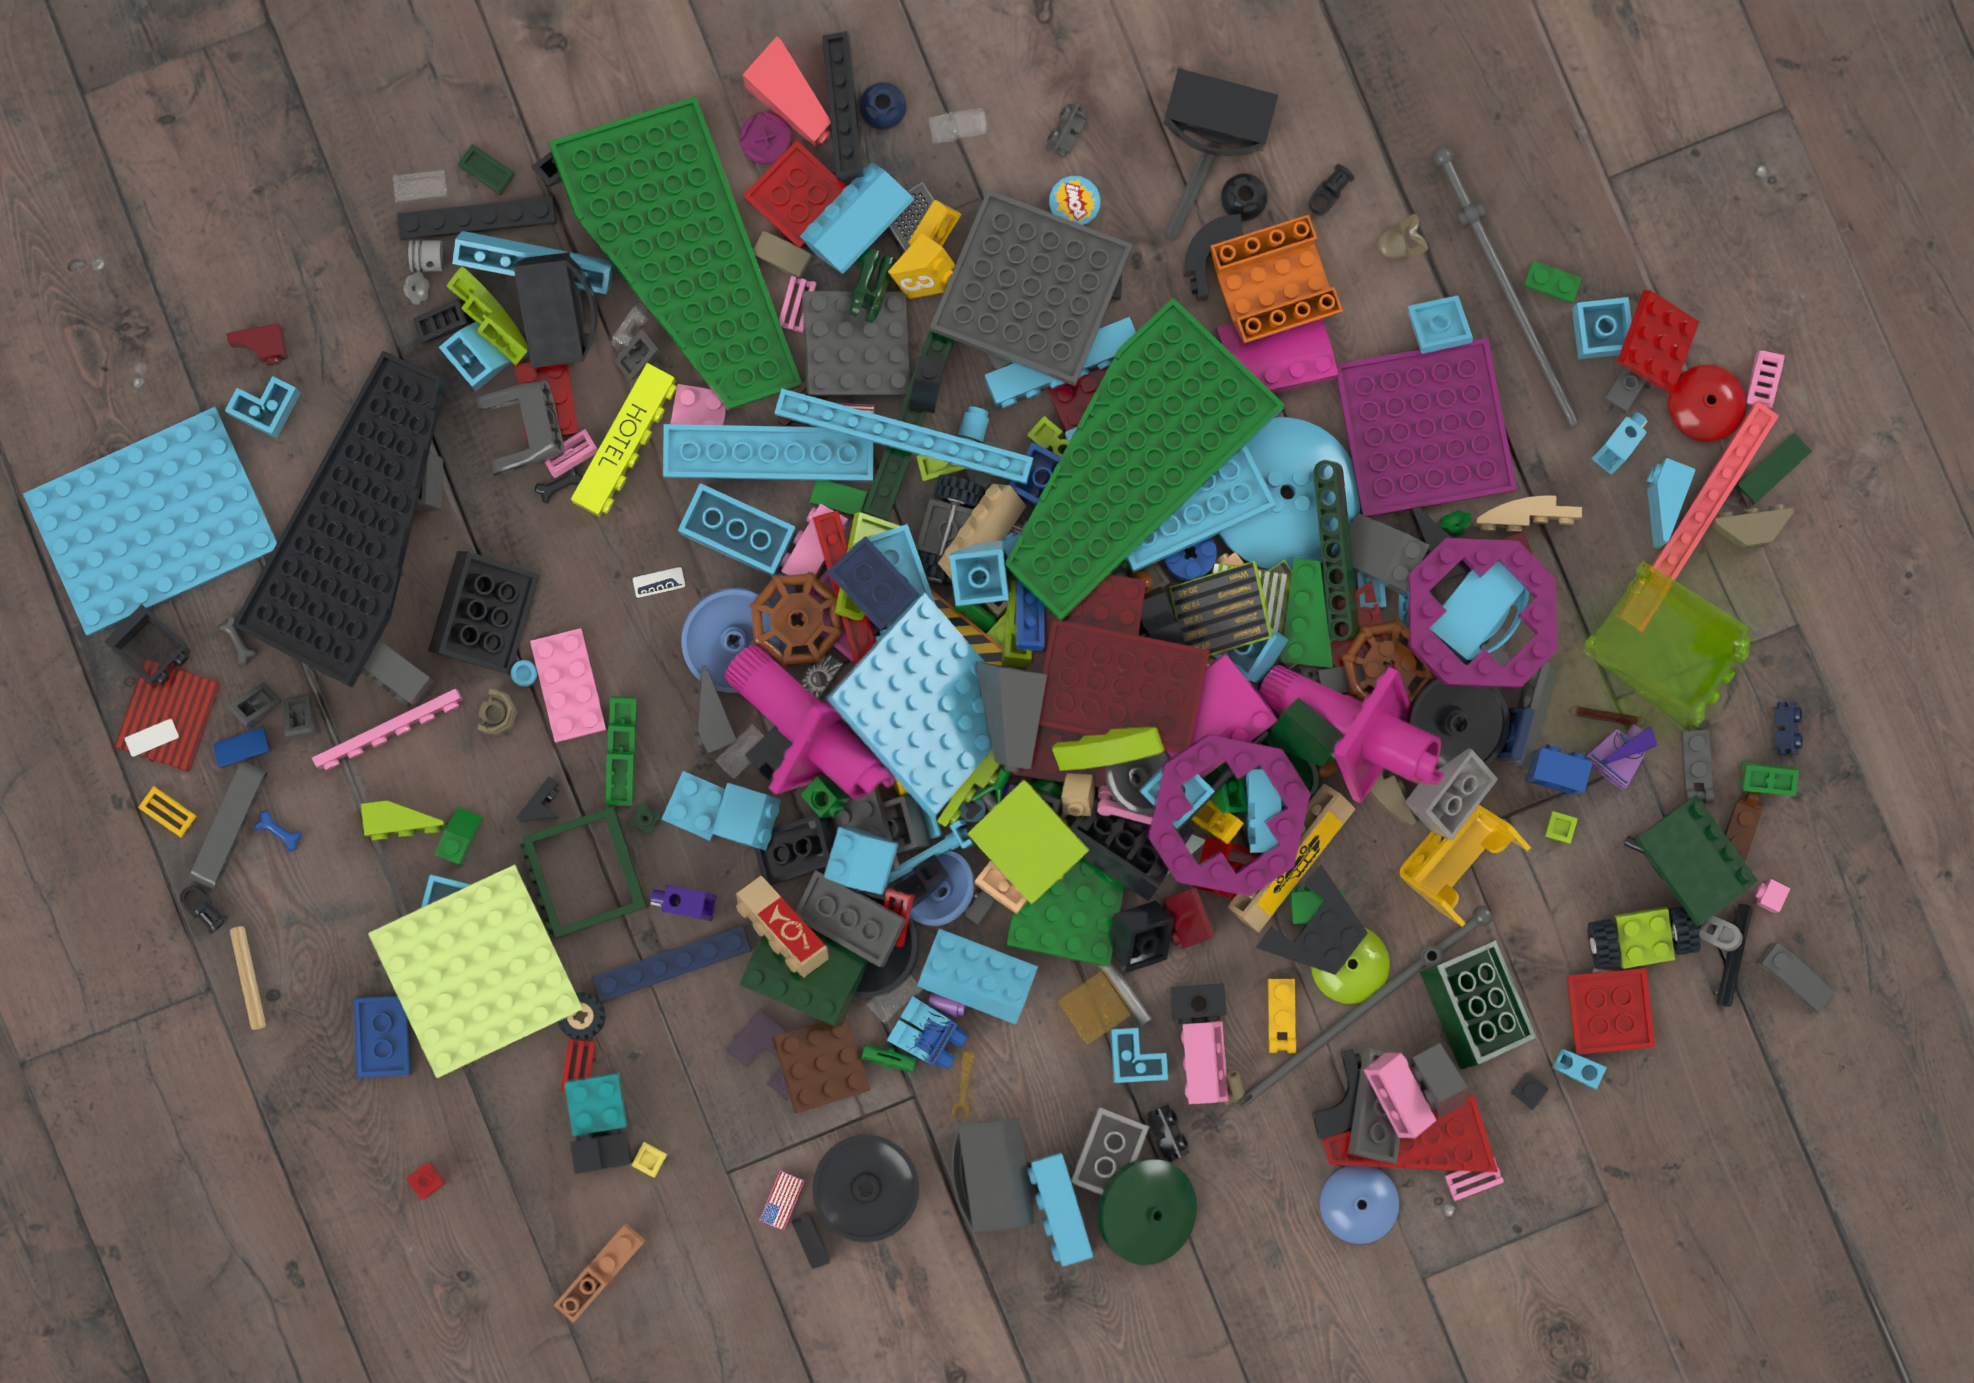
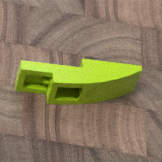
M993 749L952 795L951 801L937 822L945 827H948L950 823L957 822L963 813L959 810L963 802L969 803L977 792L973 788L975 784L983 789L987 785L994 784L999 774L997 770L1001 764L995 762Z

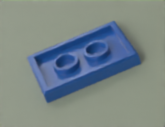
M398 996L354 998L357 1078L411 1075L409 1019Z

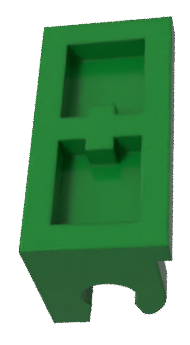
M1741 761L1740 768L1743 771L1742 779H1739V784L1743 787V791L1796 796L1799 770L1795 767Z

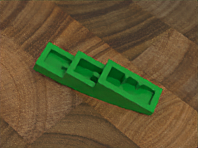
M610 697L606 805H633L637 697Z

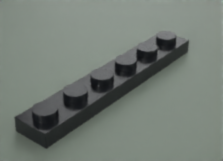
M848 31L822 35L836 177L838 181L864 177L850 36Z
M552 196L397 213L399 238L401 241L459 235L462 231L478 233L556 224Z

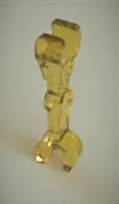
M963 1052L961 1065L963 1078L960 1082L959 1102L952 1107V1115L954 1117L956 1115L955 1110L959 1106H963L966 1109L964 1118H967L969 1115V1107L964 1102L966 1090H968V1074H970L973 1064V1052Z

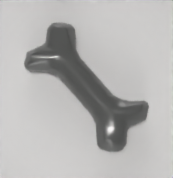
M231 615L226 623L219 624L218 630L226 632L230 636L238 652L237 663L246 665L249 658L257 655V650L246 646L238 629L232 626L236 617Z

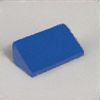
M264 727L213 744L217 764L221 769L272 752Z

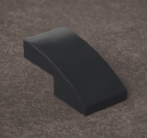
M935 854L914 867L913 871L915 874L893 887L897 892L901 891L907 895H914L912 908L932 894L949 876Z

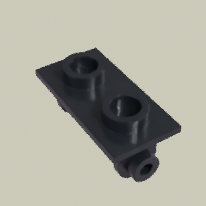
M1167 1104L1160 1109L1149 1112L1150 1118H1148V1121L1155 1136L1164 1133L1166 1136L1158 1140L1164 1158H1168L1169 1162L1187 1155L1189 1153L1188 1140L1184 1134H1181L1178 1128V1118L1174 1110L1170 1109Z

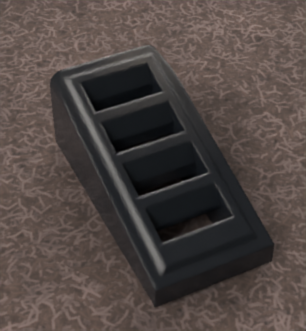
M456 299L414 318L413 320L421 343L457 332L473 324L472 317L461 309L465 302L461 299ZM445 314H449L451 324H448ZM436 317L439 318L442 327L440 329L438 328L437 322L435 320ZM429 320L432 329L431 333L428 332L425 321Z

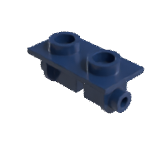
M1790 701V707H1788L1787 702H1777V707L1774 708L1775 726H1785V731H1775V750H1778V755H1789V750H1791L1792 754L1799 755V749L1803 748L1802 733H1798V723L1802 722V709L1794 701Z

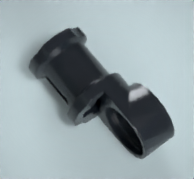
M1336 164L1334 167L1335 171L1327 181H1322L1313 192L1308 205L1314 214H1326L1339 199L1341 191L1347 183L1355 179L1352 172L1345 166ZM1317 196L1325 197L1328 201V206L1324 209L1317 208L1314 204V198Z
M190 886L181 892L180 903L195 919L199 918L209 928L208 932L210 934L217 931L228 919L226 915L222 916L212 906V901L201 888ZM191 890L198 892L200 895L198 904L194 906L186 902V894Z

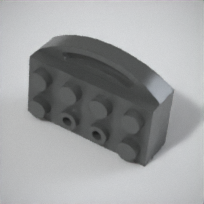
M1020 1117L958 1126L952 1145L951 1175L957 1203L973 1232L1035 1224Z

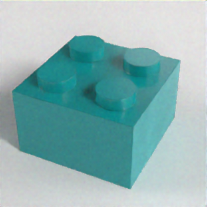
M620 1072L571 1079L565 1082L573 1136L627 1126Z

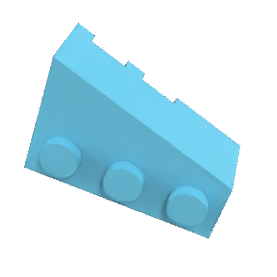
M1260 765L1246 773V802L1248 808L1246 813V833L1251 853L1266 852L1278 844L1264 821L1281 811V806L1285 805Z

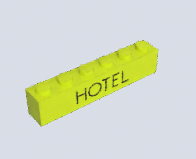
M646 363L571 498L574 504L600 518L603 513L607 514L614 503V500L611 499L616 490L620 491L627 479L624 475L627 469L635 466L639 458L637 452L641 444L645 446L652 435V432L649 431L654 422L658 423L665 411L662 408L667 399L671 400L676 392V380L673 376Z

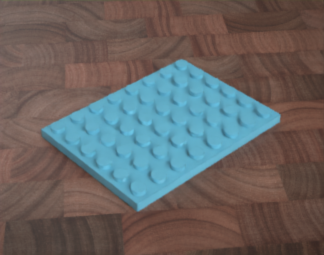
M216 407L23 493L86 636H91L126 620L141 604L150 609L269 555L278 543Z

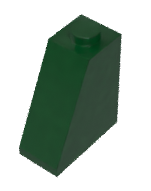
M1298 697L1283 711L1265 742L1270 746L1281 748L1287 753L1324 767L1330 760L1333 762L1337 761L1334 755V748L1338 740L1344 738V735Z

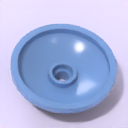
M947 850L937 856V859L949 876L932 894L911 909L910 914L916 922L926 926L944 925L960 916L969 905L975 887L974 874L969 863L956 852ZM912 870L905 874L902 881L915 874ZM947 891L946 895L942 897L943 892Z
M1344 1166L1335 1171L1325 1182L1320 1195V1212L1325 1225L1338 1238L1354 1244L1371 1243L1383 1237L1393 1227L1399 1212V1196L1392 1180L1376 1167ZM1361 1199L1366 1202V1207L1362 1210L1357 1207V1202Z

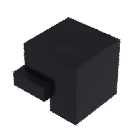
M774 726L745 756L769 781L773 777L774 772L782 765L785 759L784 754L793 743Z

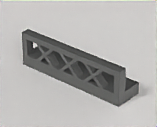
M1548 662L1524 684L1518 708L1527 707L1535 710L1521 761L1503 762L1524 769H1530L1558 669L1550 667Z

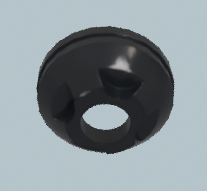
M1242 173L1231 177L1225 183L1221 192V203L1225 212L1228 215L1241 214V221L1257 218L1262 214L1268 202L1267 189L1264 183L1258 177L1251 174ZM1242 187H1249L1253 191V198L1249 201L1241 200L1238 196V190Z

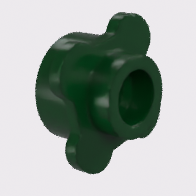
M641 803L637 806L638 811L635 816L630 818V824L633 827L643 829L645 834H651L654 831L653 827L656 821L661 819V814L657 810L649 809L647 804ZM644 816L648 817L647 821L643 820Z

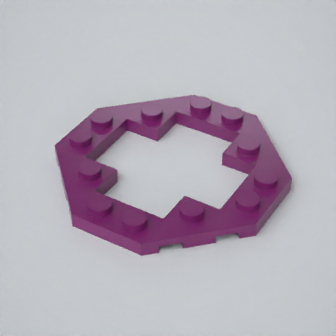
M1445 538L1408 574L1409 649L1445 686L1457 687L1459 685L1519 689L1557 652L1556 578L1519 541ZM1461 560L1480 578L1499 561L1535 597L1517 616L1536 635L1504 667L1485 649L1466 666L1429 629L1447 611L1429 591Z
M1207 734L1163 763L1162 777L1159 789L1157 790L1153 818L1147 837L1177 882L1251 896L1295 866L1310 792L1281 748ZM1224 758L1237 779L1260 765L1286 806L1264 821L1278 844L1236 872L1233 871L1221 851L1198 865L1172 825L1174 821L1194 809L1179 786Z

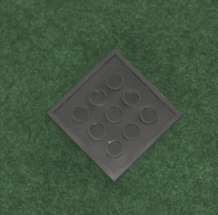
M804 291L802 293L807 396H905L910 385L906 294L904 292H886L876 320L870 323L865 322L867 309L861 307L856 318L849 314L853 291Z

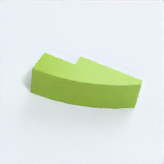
M1011 581L1001 665L1028 668L1032 650L1016 649V582Z

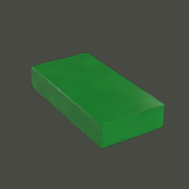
M816 480L810 504L819 506L821 503L831 510H838V512L854 516L855 513H862L867 492L828 480Z

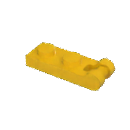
M1268 979L1269 1053H1277V1051L1296 1053L1295 979ZM1277 1032H1287V1040H1277Z

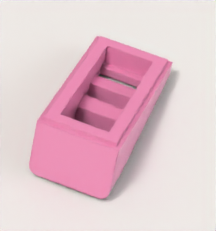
M1762 350L1755 354L1746 404L1753 405L1758 401L1767 408L1772 409L1783 367L1784 355ZM1766 361L1775 364L1774 367L1768 365H1763L1762 362ZM1760 371L1772 373V377L1759 375ZM1757 382L1770 384V388L1757 386ZM1755 392L1768 394V399L1754 396Z

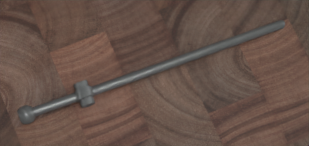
M1443 147L1433 153V161L1436 165L1443 168L1462 206V211L1456 213L1462 227L1468 224L1472 227L1569 426L1575 428L1578 425V419L1480 221L1481 218L1486 216V212L1481 202L1474 205L1471 203L1452 164L1453 153L1449 148Z
M1484 905L1476 907L1472 913L1473 917L1465 922L1463 927L1457 928L1436 946L1424 947L1420 952L1418 960L1251 1088L1238 1103L1250 1094L1251 1098L1241 1105L1242 1107L1247 1106L1423 968L1438 965L1442 954L1477 926H1486L1491 923L1493 915ZM1429 951H1432L1435 955L1432 961L1427 959Z

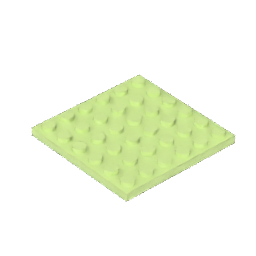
M512 865L368 933L436 1078L583 1009L516 865Z

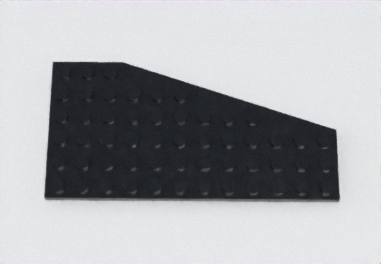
M382 351L232 625L233 627L351 688L354 687L392 615L446 381L443 378Z

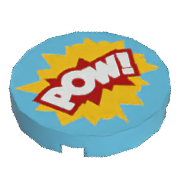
M1069 176L1061 179L1054 185L1049 196V208L1054 215L1086 226L1098 214L1100 195L1096 186L1090 180L1081 176Z

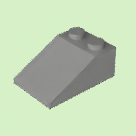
M1469 748L1438 769L1444 773V777L1437 785L1420 783L1405 801L1407 806L1431 832L1451 841L1498 780L1476 753Z

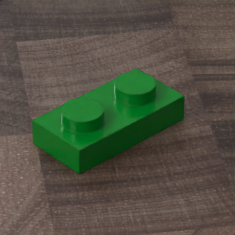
M1532 261L1523 287L1572 304L1582 278Z

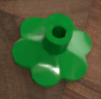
M1457 510L1452 514L1442 517L1440 527L1444 531L1449 530L1455 536H1461L1464 534V528L1469 527L1471 524V513H1463V511Z

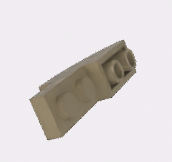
M1383 769L1368 794L1383 810L1408 827L1416 824L1415 818L1417 815L1405 803L1406 799L1403 794L1406 793V789L1400 779L1396 780L1394 775L1384 780L1382 775L1385 774V770Z

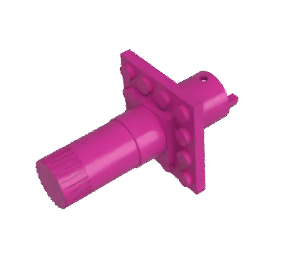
M758 645L748 646L731 661L726 670V681L793 743L785 752V759L782 765L773 774L774 779L769 788L775 794L811 784L817 776H829L853 799H859L873 792L876 785L880 782L887 787L893 785L895 776L830 702L823 703L813 693L806 690Z
M1281 665L1273 667L1266 675V678H1264L1259 694L1276 716L1280 717L1283 711L1299 697L1344 735V738L1339 739L1336 743L1334 755L1354 801L1362 804L1384 768L1417 784L1424 783L1435 786L1443 779L1444 773L1435 769L1439 763L1438 757L1441 750V740L1439 737L1407 723L1410 702L1397 670L1389 667L1385 674L1380 675L1371 696H1367L1363 702L1349 695H1343Z

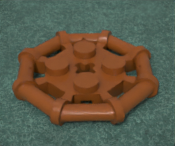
M809 571L807 574L777 576L776 574L772 576V580L754 602H750L749 605L752 615L753 644H757L783 668L787 665L816 663L817 665L821 663L824 655L840 636L843 637L844 634L841 626V615L835 614L838 595L836 596L835 593L814 576V573ZM803 585L802 593L787 594L785 586ZM811 588L825 600L819 604L809 595ZM777 590L781 595L780 599L772 608L764 606ZM828 607L830 609L831 626L824 625L823 609ZM762 613L770 615L769 624L771 630L766 632L763 631ZM801 613L803 615L801 617L803 624L801 626L798 624L793 626L791 624V615ZM822 631L829 633L816 648L813 642ZM776 636L785 644L783 651L781 652L768 639ZM806 645L809 653L791 654L792 647Z
M1401 619L1370 626H1361L1358 635L1346 653L1341 656L1349 687L1348 694L1363 702L1367 696H1371L1363 689L1369 686L1374 690L1379 676L1385 674L1383 662L1389 663L1392 661L1394 663L1393 667L1400 674L1411 705L1413 698L1420 688L1434 678L1435 675L1423 662L1424 670H1417L1414 653L1397 641L1399 634L1408 639L1410 628L1403 624ZM1391 632L1389 641L1376 642L1374 635ZM1367 642L1370 648L1363 658L1357 657L1356 655L1364 643ZM1355 665H1361L1363 669L1364 681L1358 683ZM1414 677L1421 678L1422 680L1412 694L1407 689Z

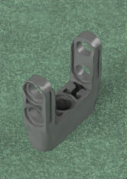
M546 381L515 385L476 398L478 410H498L520 403L530 449L496 459L491 464L494 476L538 465L563 453L564 443L551 388Z

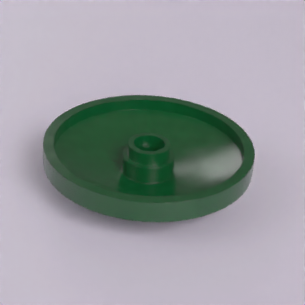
M1142 1158L1126 1164L1112 1176L1100 1198L1098 1224L1104 1242L1114 1254L1133 1264L1153 1265L1169 1259L1183 1247L1193 1230L1197 1215L1195 1190L1187 1175L1170 1162L1157 1158Z

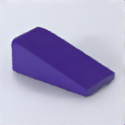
M1651 726L1602 760L1603 764L1606 765L1656 747L1657 742Z

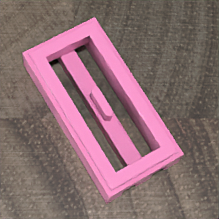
M791 276L779 318L781 328L799 333L804 332L803 313L799 326L794 324L804 288L808 287L809 291H815L816 282H809L806 279H798ZM795 284H797L799 289L788 324L785 323Z
M586 429L563 442L564 454L552 462H550L552 459L545 462L554 479L597 453L598 449ZM586 440L584 443L580 444L579 446L575 447L574 449L572 448V447L576 446L577 444L581 443L582 441Z
M1497 1167V1173L1483 1172L1453 1184L1452 1179L1470 1173V1171H1455L1444 1176L1454 1201L1504 1182L1500 1175L1499 1167ZM1495 1175L1496 1179L1457 1193L1455 1190Z

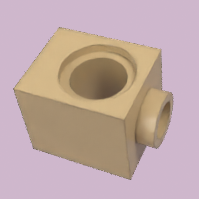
M1066 774L1061 797L1064 815L1091 816L1096 792L1093 775Z

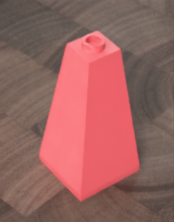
M776 37L743 74L745 88L811 145L816 147L819 143L824 144L832 135L831 121L779 37Z

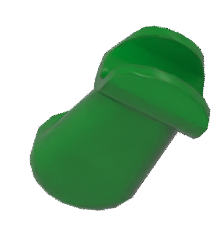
M979 604L955 605L954 607L957 613L962 612L968 620L983 632L989 631L997 622L995 614L984 609Z

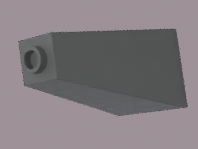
M976 662V671L995 762L1005 765L1004 770L1020 773L1021 768L1031 769L1047 675L1022 668Z

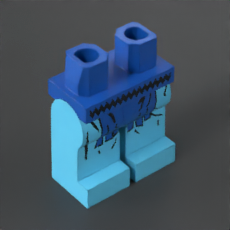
M912 996L901 1017L923 1030L922 1033L898 1020L887 1041L933 1066L937 1064L940 1067L950 1069L956 1057L944 1051L947 1043L950 1041L962 1048L968 1035L957 1027L958 1024Z

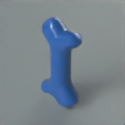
M269 811L260 812V820L255 824V830L265 829L270 831L285 843L287 851H295L297 848L296 842L302 838V833L288 832L272 820Z

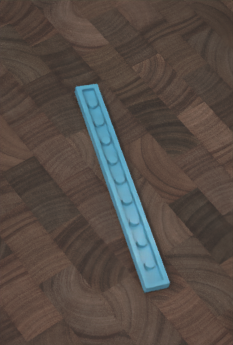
M781 389L774 412L775 415L1023 484H1027L1034 460L1033 457L786 389Z

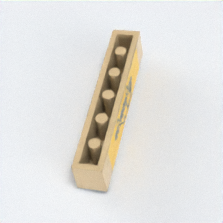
M1323 784L1308 803L1295 866L1251 896L1237 894L1227 908L1243 923L1259 933L1355 811V808L1342 794Z

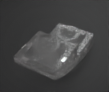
M982 107L929 118L934 144L988 133Z

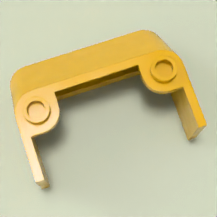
M1478 805L1452 841L1434 832H1430L1402 864L1400 876L1435 909L1463 927L1465 922L1453 910L1459 900L1458 893L1452 888L1485 849L1491 853H1499L1506 849L1511 842L1526 851H1529L1531 847L1511 824Z

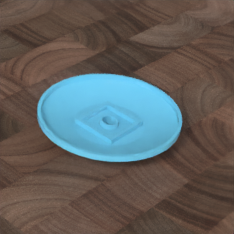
M1273 418L1246 446L1276 503V508L1219 533V536L1232 552H1236L1241 559L1248 563L1256 561L1257 567L1269 570L1285 559L1292 570L1294 557L1320 560L1321 564L1322 554L1313 475L1314 467L1322 460L1336 461L1342 466L1350 527L1355 515L1360 513V501L1352 460L1344 447L1319 426L1295 418ZM1330 465L1324 470L1326 479H1329L1333 474V469ZM1282 486H1288L1293 490L1292 499H1284L1281 496L1280 490ZM1332 491L1327 495V503L1329 505H1332L1336 499ZM1335 517L1329 522V527L1332 531H1335L1338 527V521ZM1335 544L1332 548L1333 555L1336 554L1339 548L1338 544Z

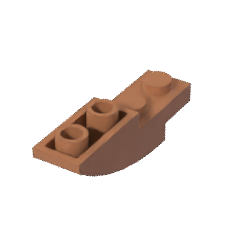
M625 1223L554 1306L574 1323L646 1240Z

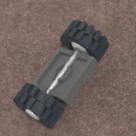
M939 475L933 496L942 501H947V503L929 500L916 550L920 551L918 555L928 581L953 586V581L938 562L972 514L973 509L981 501L984 487L980 484L955 476Z

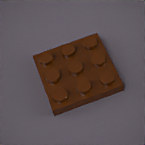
M846 1015L842 1026H833L823 1021L771 1037L795 1114L870 1091L848 1015Z

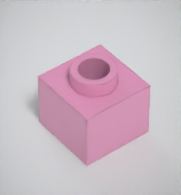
M1772 879L1766 880L1765 883L1761 882L1755 892V897H1757L1755 904L1772 913H1778L1785 902L1790 888Z

